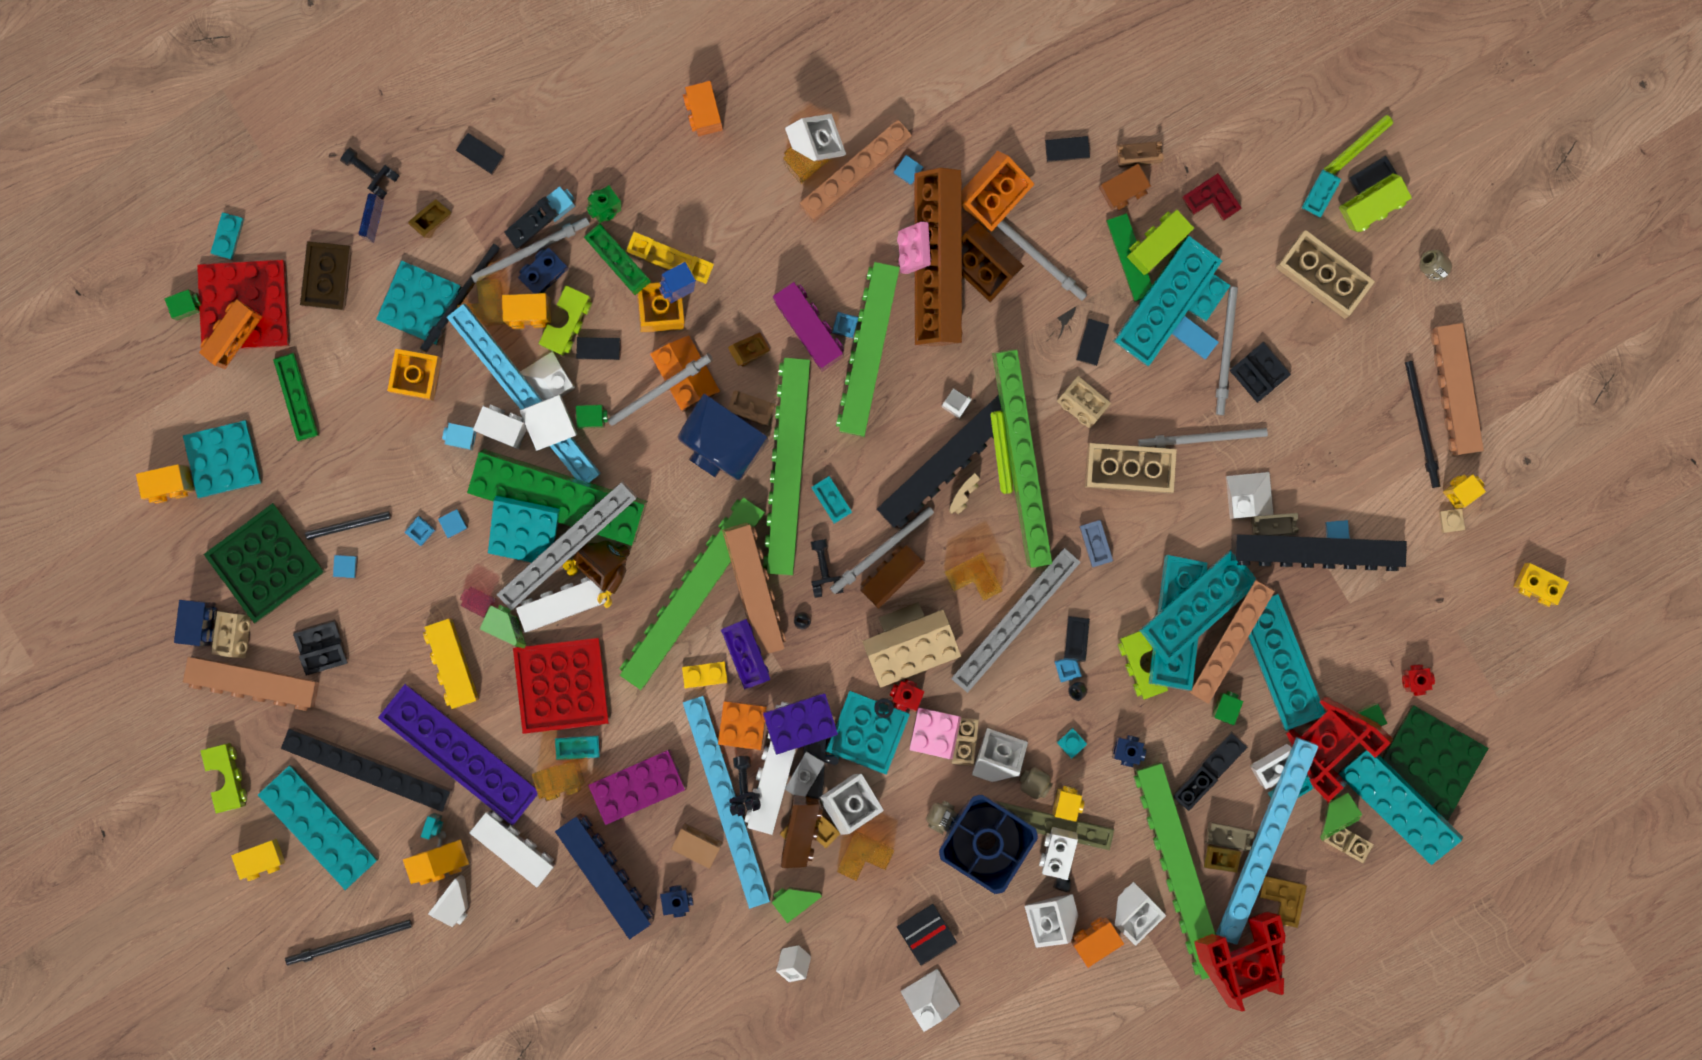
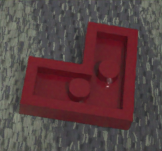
M1219 173L1182 196V200L1193 216L1210 204H1212L1222 221H1225L1242 209Z

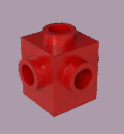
M1423 664L1410 665L1409 670H1403L1402 685L1406 692H1413L1414 696L1427 695L1426 691L1433 690L1432 685H1435L1434 673L1430 672V668H1423ZM1420 676L1422 679V684H1418L1417 679Z
M905 679V682L900 681L898 685H893L889 696L892 697L891 702L895 703L894 708L904 712L907 709L916 712L925 691L916 688L917 683ZM904 692L908 694V699L903 697Z

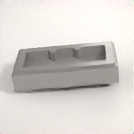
M806 752L785 790L793 795L806 797L825 762Z

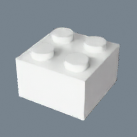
M490 405L489 408L483 406L473 430L519 449L527 430L523 418L512 413L506 416L504 415V410Z
M862 774L850 776L819 797L841 835L852 833L884 811Z

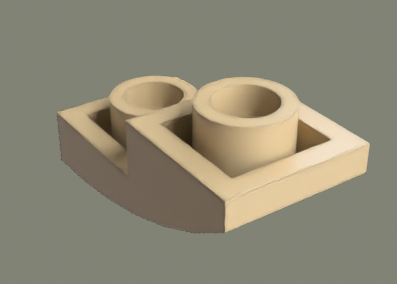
M975 473L962 485L955 495L949 508L951 514L954 512L959 514L968 507L965 503L969 499L964 493L967 491L970 494L979 487L977 482L980 479Z
M961 718L952 764L974 765L979 720Z
M1343 829L1324 840V842L1364 863L1374 845L1347 829Z

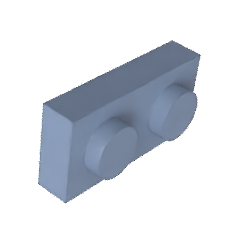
M1101 520L1079 526L1092 568L1112 562V555Z

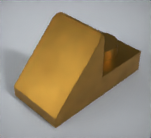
M435 199L409 220L408 224L424 238L431 239L435 230L450 218L452 212Z
M760 332L728 347L737 365L742 367L771 351Z
M1208 844L1204 868L1237 873L1241 851Z

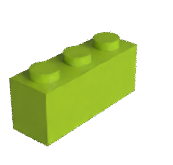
M1392 173L1339 206V209L1349 229L1362 232L1367 230L1370 224L1376 220L1380 221L1386 218L1392 210L1404 207L1407 204L1406 202L1412 199L1402 177Z
M1175 210L1173 213L1169 211L1159 219L1161 224L1157 228L1153 225L1144 234L1146 238L1142 242L1137 240L1129 248L1132 252L1127 258L1143 275L1150 272L1194 229L1178 210Z

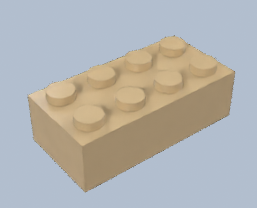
M1306 230L1299 235L1276 266L1279 271L1344 319L1351 315L1375 282Z
M1089 443L1087 446L1085 488L1174 493L1177 449Z
M944 610L862 641L880 688L961 657Z

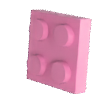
M919 222L898 231L897 242L899 245L898 263L900 273L909 274L931 265L928 222Z
M918 708L910 750L953 759L961 717Z

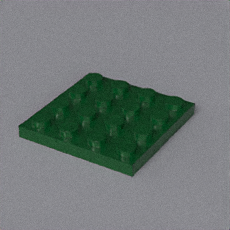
M275 503L266 507L203 554L254 624L265 618L325 573L324 569Z
M1412 705L1382 758L1448 821L1489 748Z

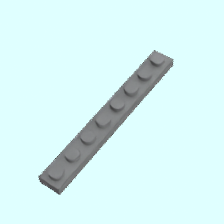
M622 481L496 595L510 610L515 608L637 498V495Z
M1064 548L951 679L968 693L1081 562Z

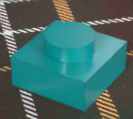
M1073 728L1056 742L1071 759L1087 745Z

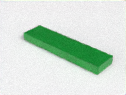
M1126 213L1106 220L1131 295L1134 302L1144 298L1152 284L1148 273L1143 275L1127 258L1132 252L1129 248L1136 242V238Z
M598 224L584 236L585 240L634 295L638 294L651 282L601 224Z
M295 353L273 359L297 442L319 436Z

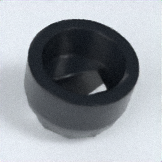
M798 613L794 617V624L798 629H806L811 624V618L807 613ZM797 618L808 620L807 624L797 622Z
M1076 682L1068 689L1070 697L1075 701L1083 699L1088 691L1082 682Z
M1069 877L1068 880L1056 878L1053 888L1070 893L1071 879Z

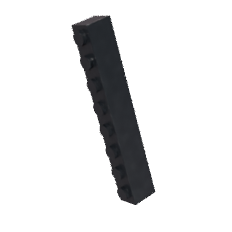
M999 394L876 509L893 528L896 526L901 528L908 522L907 516L912 511L917 513L924 507L923 501L928 496L932 499L941 491L938 487L944 481L948 484L957 476L954 472L959 467L964 469L972 461L970 457L975 452L979 455L988 446L986 442L991 437L994 439L991 412L1001 411Z
M1242 534L1232 535L1231 561H1237V565L1250 566L1251 562H1259V566H1272V562L1280 563V567H1293V563H1301V568H1314V564H1322L1323 569H1335L1336 565H1343V569L1357 570V566H1365V570H1378V566L1386 567V571H1399V567H1406L1407 541Z
M294 727L288 728L281 746L282 750L441 812L447 810L454 792L453 789Z

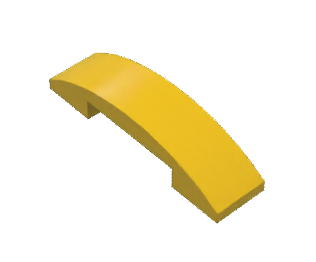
M633 232L626 250L627 253L666 270L686 262L695 280L704 284L707 283L714 266L713 263L678 251L636 232Z

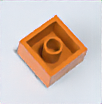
M707 81L685 87L686 94H683V99L687 111L691 110L692 112L691 115H688L692 132L697 131L699 137L722 131L723 127L711 82Z
M724 701L718 745L761 750L765 729V720L762 713L767 711V706Z
M1099 917L1090 923L1091 927L1087 930L1080 929L1073 934L1071 943L1087 968L1124 945V942L1107 917L1104 919Z

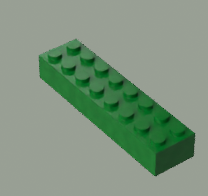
M483 449L478 453L467 493L493 502L495 496L557 508L560 509L558 522L572 527L609 494L612 489L581 481L568 475ZM636 498L597 535L632 546L636 542L648 501Z

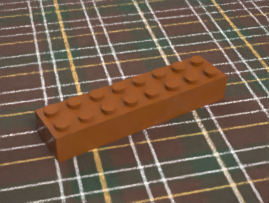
M936 168L914 173L915 224L928 222L931 265L915 271V345L936 347L962 343L961 170Z

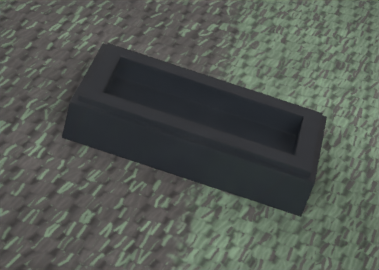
M469 133L466 134L456 149L458 153L491 175H493L504 158L501 154Z
M1088 136L1045 140L1047 162L1090 158Z
M1385 155L1349 177L1348 180L1356 193L1360 194L1392 173H1397Z
M1088 319L1076 358L1077 361L1097 366L1109 324Z
M577 337L576 359L620 360V338Z
M1068 616L1064 660L1086 661L1089 618Z

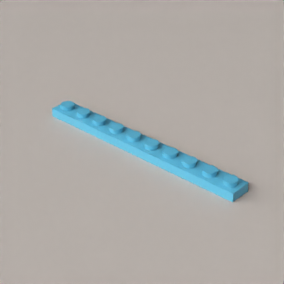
M465 303L447 316V319L520 410L543 401ZM572 437L550 445L576 479L589 483L600 475V471Z
M701 696L685 701L683 706L749 909L768 903L770 899L743 816L738 817V814L732 816L730 813L731 803L729 799L736 797L720 745H718L717 735L705 698Z
M1298 737L1295 739L1216 935L1226 937L1227 942L1236 945L1239 942L1318 749V745Z

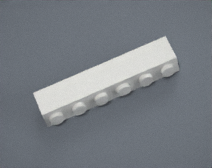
M782 701V702H781V706H780V705H776V708H779V707H782V706H785V705H788V704H791V703H787V702H783V701ZM770 742L769 747L765 746L762 759L766 760L764 768L759 767L756 780L760 781L758 789L753 788L754 793L760 794L761 808L754 812L753 809L747 810L744 821L748 823L747 828L773 834L796 749L776 755L772 742Z

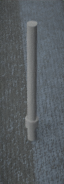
M586 217L573 224L568 223L562 226L563 229L472 274L471 277L474 283L566 236L569 238L575 235L576 231L590 225Z
M1004 220L997 225L998 228L1062 283L1061 286L1065 290H1070L1081 301L1084 300L1087 294L1075 284L1076 281L1073 278L1067 277Z
M1229 287L1219 388L1216 389L1215 396L1217 398L1216 415L1224 416L1226 399L1229 396L1227 386L1238 287Z
M708 353L697 361H691L686 365L685 369L608 418L609 424L611 426L615 425L688 376H694L699 373L702 367L713 361L712 356Z
M1267 428L1170 437L1157 435L1155 438L1138 439V447L1165 448L1166 445L1267 437L1268 432Z
M928 506L852 570H847L841 575L842 578L833 584L830 590L836 594L847 584H852L860 573L934 514V511Z

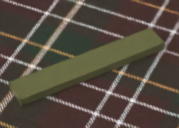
M996 801L1036 828L1038 834H1050L1052 827L1077 832V843L1110 851L1115 829L1079 820L1075 822L1062 819L1050 813Z

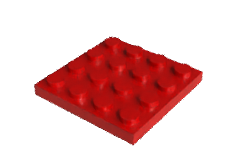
M284 260L197 265L198 292L201 306H199L201 343L205 338H210L214 332L213 327L220 319L222 320L227 314L225 310L228 305L239 300L262 316L240 349L289 346Z
M600 638L513 648L523 734L609 724Z

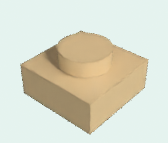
M1462 509L1439 512L1442 533L1465 530Z

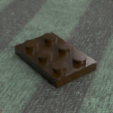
M307 241L300 306L344 311L351 246Z

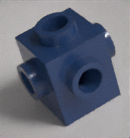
M1127 735L1126 739L1116 737L1112 758L1121 760L1120 765L1133 767L1134 764L1139 765L1140 760L1144 761L1146 748H1143L1144 743L1139 742V737ZM1132 748L1133 752L1130 755H1128V749Z
M682 885L671 886L669 891L660 893L663 916L673 914V918L686 916V912L690 911V906L694 905L692 892L688 893L687 888H682ZM674 899H679L681 903H675Z

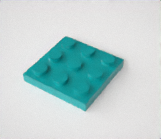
M401 260L376 320L425 340L429 335L428 331L437 324L462 286ZM436 340L433 344L437 345L439 340Z
M246 420L183 435L197 498L200 499L262 483Z
M495 496L488 554L532 563L556 541L560 509Z
M849 691L836 724L838 735L831 737L826 752L887 775L910 714L894 708L893 713L889 717L881 718L877 716L874 710L877 701ZM883 703L878 705L880 707L879 713L883 714L885 712L887 714L889 712L888 705Z

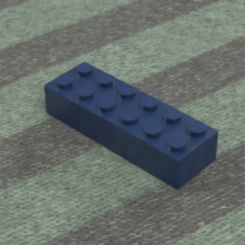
M580 813L557 829L555 833L630 940L653 923V916L655 914L648 904L644 905L640 900L642 895L637 887H631L628 882L630 878L623 868L621 870L616 865L618 860L612 851L607 852L603 846L605 841L599 833L595 834L591 829L593 826L591 820L587 815L582 816Z

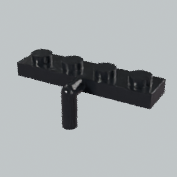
M827 739L804 746V755L806 752H809L825 763H831L832 765L840 762L839 756L826 755ZM825 764L806 797L819 799L823 795Z

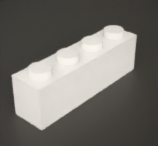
M586 577L581 579V584L573 586V583L560 587L561 591L553 594V591L540 595L541 599L533 601L532 598L520 602L521 606L517 607L516 610L524 631L530 632L604 604L607 598L603 599L601 604L597 601L598 595L605 593L604 590H601Z
M495 811L492 813L486 812L471 830L470 834L534 886L538 887L555 867L554 859L546 852L541 854L536 850L537 845L530 839L524 840L520 837V831L514 826L510 825L508 827L502 822L503 818Z

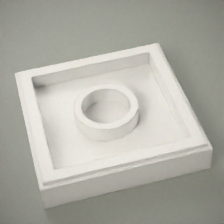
M561 394L520 410L536 451L577 435Z

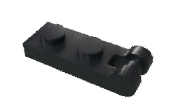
M546 196L537 201L530 210L504 231L516 249L525 245L559 215L557 210L552 209L549 205L550 201Z

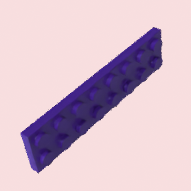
M407 684L403 685L378 717V719L512 826L541 792Z

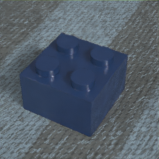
M179 600L174 643L210 646L211 642H213L215 630L212 629L213 620H216L218 611L215 603Z

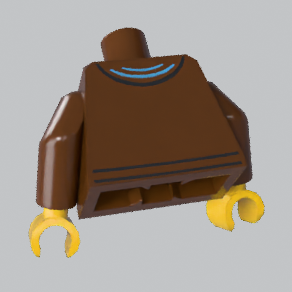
M607 540L599 543H586L576 552L572 561L567 560L563 564V568L567 570L569 576H574L579 569L601 590L606 589L605 593L598 595L597 601L601 604L602 600L607 598L604 607L609 608L612 605L610 596L612 593H616L626 574V557L630 555V551L626 545L616 548Z

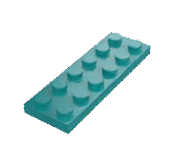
M1186 236L1113 342L1144 365L1150 366L1218 269L1222 260L1196 240Z
M1229 550L1139 631L1164 663L1169 664L1246 596L1256 577L1247 566L1237 565V561H1231V550Z
M1166 555L1158 613L1205 573L1208 563ZM1198 638L1169 664H1165L1153 649L1149 684L1191 691Z
M1279 594L1273 595L1249 634L1248 639L1283 728L1287 731L1320 718L1325 714V711L1319 703L1320 698Z
M1365 749L1339 771L1338 774L1430 865H1433L1463 840V836L1379 755L1374 758Z
M291 765L258 794L260 799L344 890H347L378 861L372 852Z

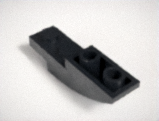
M1231 731L1189 775L1175 792L1173 798L1190 811L1214 786L1218 778L1248 748V745Z

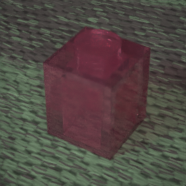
M470 586L469 590L465 589L460 598L462 603L460 606L485 618L490 605L493 606L496 598Z

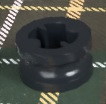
M882 698L875 703L874 710L877 716L887 718L893 713L894 707L890 700ZM881 702L889 704V712L887 714L885 712L883 714L879 713L880 707L878 705Z

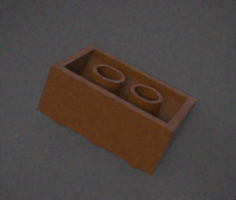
M977 222L962 236V276L991 303L1021 271L1024 265Z
M900 545L891 554L894 558L887 563L884 560L876 568L878 573L873 578L869 575L860 584L863 587L860 591L878 609L925 564L907 545L904 548Z
M794 794L781 856V868L807 867L808 861H812L814 848H811L812 840H817L819 828L815 827L816 820H821L823 807L820 806V799Z

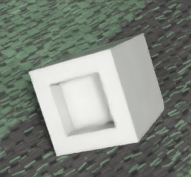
M953 388L941 407L957 418H960L972 399L970 397L967 398Z
M799 945L783 948L776 971L788 982L806 979L811 956Z

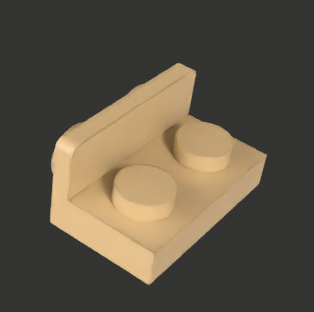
M1079 376L1076 377L1057 400L1064 410L1070 412L1081 424L1086 425L1088 428L1094 425L1111 404Z
M217 611L211 654L245 658L251 627L250 617L248 615Z

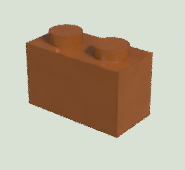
M1137 164L1100 185L1099 189L1111 210L1116 207L1118 210H1121L1128 206V201L1134 197L1139 200L1148 194L1147 190H1149L1151 185L1140 165Z

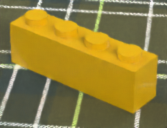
M450 618L425 626L423 636L426 644L431 646L432 652L430 657L433 665L437 664L439 670L437 678L439 684L444 685L446 693L443 696L446 705H450L451 709L478 701L479 698L453 619Z

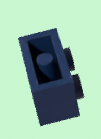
M550 248L540 250L535 256L536 260L531 265L526 264L519 271L521 275L518 278L533 294L544 293L569 269Z

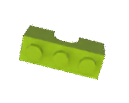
M565 286L557 306L568 312V322L561 328H554L547 324L538 344L563 357L566 353L569 354L574 345L572 339L575 333L579 334L583 326V322H581L583 315H588L592 307L590 296Z
M1137 631L1119 638L1120 643L1117 646L1121 656H1126L1128 664H1125L1129 677H1134L1136 684H1133L1136 696H1141L1145 700L1168 691L1167 687L1149 684L1150 673L1145 672L1140 666L1142 655L1153 650L1143 634Z
M231 743L200 750L205 772L219 770L225 777L223 788L211 792L215 813L246 806L247 794L245 789L241 787L240 780H242L240 768L236 767L235 759H237L235 748L231 747Z

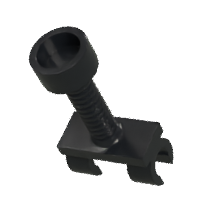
M349 147L342 155L340 161L346 166L354 164L360 171L371 177L373 181L367 189L383 199L387 193L378 187V184L385 175L394 182L400 176L386 165L377 173L358 159V152Z
M827 539L810 542L811 549L816 551L817 557H819V568L822 574L820 580L811 581L814 598L822 597L820 584L834 582L835 584L841 579V576H829L825 549L829 547ZM842 588L840 591H838L836 594L844 593V592H843V588Z
M749 756L733 758L734 768L738 769L740 795L729 799L732 816L737 814L738 817L745 814L746 809H753L754 812L761 808L760 794L748 792L747 768L751 767Z

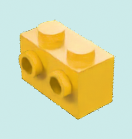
M1465 474L1458 475L1449 482L1451 486L1443 491L1455 509L1468 506L1486 492L1483 488L1485 486L1483 481L1473 474L1467 476Z
M1524 563L1514 587L1519 589V594L1528 598L1532 595L1538 598V603L1550 607V605L1559 604L1569 582L1531 563Z
M1063 786V789L1057 788L1052 814L1055 817L1076 822L1078 813L1083 812L1085 800L1082 799V795L1077 793L1078 790L1069 786Z
M277 839L231 855L240 880L247 878V881L259 878L260 872L267 870L268 874L281 870L279 865L285 863Z

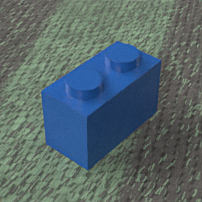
M686 262L662 274L659 290L664 299L668 298L670 303L694 292L696 280Z

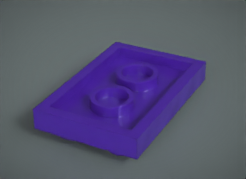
M747 619L721 629L744 690L771 680L768 667L764 664L761 657V649L756 644L753 629L748 624Z
M825 693L762 713L776 755L838 735Z

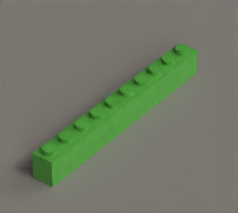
M1011 349L992 353L1001 412L1004 414L1009 461L1026 564L1030 568L1052 564L1018 351Z
M784 358V363L779 364V376H783L782 384H778L777 397H781L780 406H776L775 418L779 419V427H774V440H777V449L773 448L772 461L776 462L775 470H771L770 483H774L773 492L769 491L768 504L772 505V513L767 514V526H771L770 535L766 534L765 547L769 548L768 556H764L763 568L767 569L768 574L793 576L810 372V360Z
M744 497L741 501L737 499L730 509L733 513L729 519L725 517L718 526L721 530L717 536L713 534L706 543L708 549L704 554L702 552L699 553L693 562L696 566L692 572L688 570L681 579L684 582L681 588H675L671 593L669 599L672 601L667 607L663 605L656 615L659 617L656 624L651 623L644 634L647 636L643 642H637L632 650L635 653L630 660L626 659L619 668L622 671L619 676L638 689L643 690L730 565L731 561L722 530L743 523H748L751 527L755 528L764 516V511Z
M1159 762L1136 769V775L1133 778L1136 787L1141 788L1143 796H1140L1143 809L1147 808L1149 817H1146L1149 829H1154L1156 837L1153 838V843L1156 851L1160 850L1162 858L1159 859L1162 871H1167L1169 879H1166V884L1169 892L1173 891L1175 900H1172L1176 913H1180L1182 919L1178 921L1182 934L1186 933L1188 938L1185 945L1188 954H1192L1195 961L1191 963L1194 974L1199 975L1203 980L1210 977L1199 962L1194 941L1210 934H1215L1167 777L1162 763Z

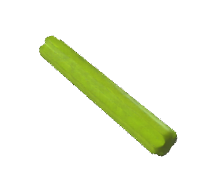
M1385 115L1327 165L1324 170L1335 175L1394 123L1391 117Z
M1001 411L991 412L1000 490L1003 494L1013 492L1004 414Z

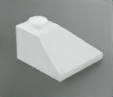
M832 114L802 118L785 128L792 149L813 161L846 155Z
M553 351L520 371L543 401L560 394L564 396L575 389V386Z
M1269 472L1226 476L1230 519L1273 515Z
M987 728L972 775L991 782L1019 776L1028 742Z
M463 875L454 879L428 913L431 917L451 927L456 925V923L461 925L468 916L465 913L469 907L465 877Z
M1133 882L1118 896L1115 926L1136 946L1166 915Z
M1073 894L1025 905L1036 948L1071 942L1078 918Z
M938 969L901 990L906 1003L923 1032L943 1021L960 1006Z

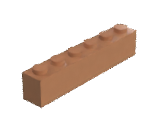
M899 120L895 121L799 203L800 208L815 223L912 140L910 132Z
M1463 323L1436 327L1433 329V333H1431V342L1436 347L1437 354L1434 355V361L1440 371L1438 385L1443 390L1441 404L1442 408L1446 409L1447 414L1445 427L1450 432L1451 439H1448L1449 450L1453 452V456L1484 451Z
M748 523L723 529V536L748 624L753 629L756 644L761 649V656L784 649L783 643L786 642L783 630H779L777 622H780V617L777 609H773L772 602L775 599L772 589H768L766 584L769 577L766 568L762 569L760 560H763L760 547L756 548V530Z
M1257 579L1255 580L1190 691L1192 695L1208 704L1210 703L1274 594L1275 589Z
M194 656L187 658L183 683H188L189 688L202 690V686L209 687L210 692L223 694L224 690L231 692L233 697L244 698V695L253 696L252 700L265 702L266 699L274 700V705L286 707L287 703L294 704L295 709L307 711L308 707H315L319 681Z

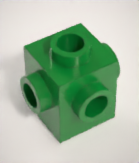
M610 185L601 190L593 191L587 198L588 207L586 209L592 218H596L599 223L613 219L621 211V201Z

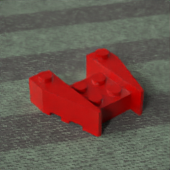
M1324 696L1319 703L1327 712L1302 736L1293 728L1286 735L1292 746L1296 737L1318 745L1307 774L1312 786L1329 802L1347 784L1333 767L1358 743L1376 758L1391 744L1393 738L1377 722Z
M1264 912L1249 918L1254 942L1232 952H1229L1226 937L1210 934L1194 941L1199 962L1229 1008L1241 1012L1245 1011L1242 999L1265 989L1275 994H1284L1282 964L1285 963L1283 943H1285L1286 935L1281 916L1278 914Z

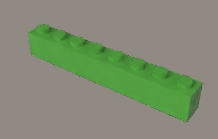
M874 262V266L868 269L867 279L870 280L869 288L864 289L862 300L866 301L865 309H860L858 321L862 322L860 330L855 332L854 343H857L856 351H851L849 363L853 364L852 372H847L845 385H849L847 394H842L840 405L844 406L843 415L838 414L836 427H840V433L865 437L900 267Z

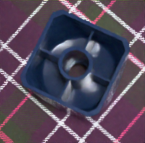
M705 394L702 395L677 436L682 444L693 451L688 460L715 478L721 470L735 480L743 478L769 442L767 436Z
M984 795L973 796L957 814L939 849V856L941 861L990 892L1000 894L1007 889L1037 841L1038 834L1036 828L1006 807ZM992 832L996 840L994 846L988 850L981 849L977 844V838L982 833Z

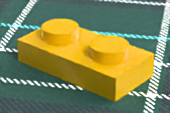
M725 661L682 667L685 689L728 683Z

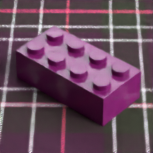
M793 282L772 296L774 303L821 372L843 358L842 352L844 347L838 338L833 340L830 335L832 330L825 320L820 321L818 318L820 312L814 303L809 304L807 302V293L801 284L796 286Z
M670 749L588 785L605 825L687 789Z

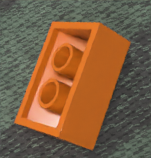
M997 151L961 191L962 207L992 232L1035 184L1008 155Z
M239 300L228 305L225 310L227 314L222 320L220 319L213 327L214 332L210 338H205L200 345L202 349L199 353L213 365L222 369L227 368L262 318L260 314Z
M689 335L650 353L665 381L685 369L686 365L691 361H697L701 358ZM706 365L701 368L699 373L694 376H688L670 388L682 412L696 406L703 394L712 397L720 392Z

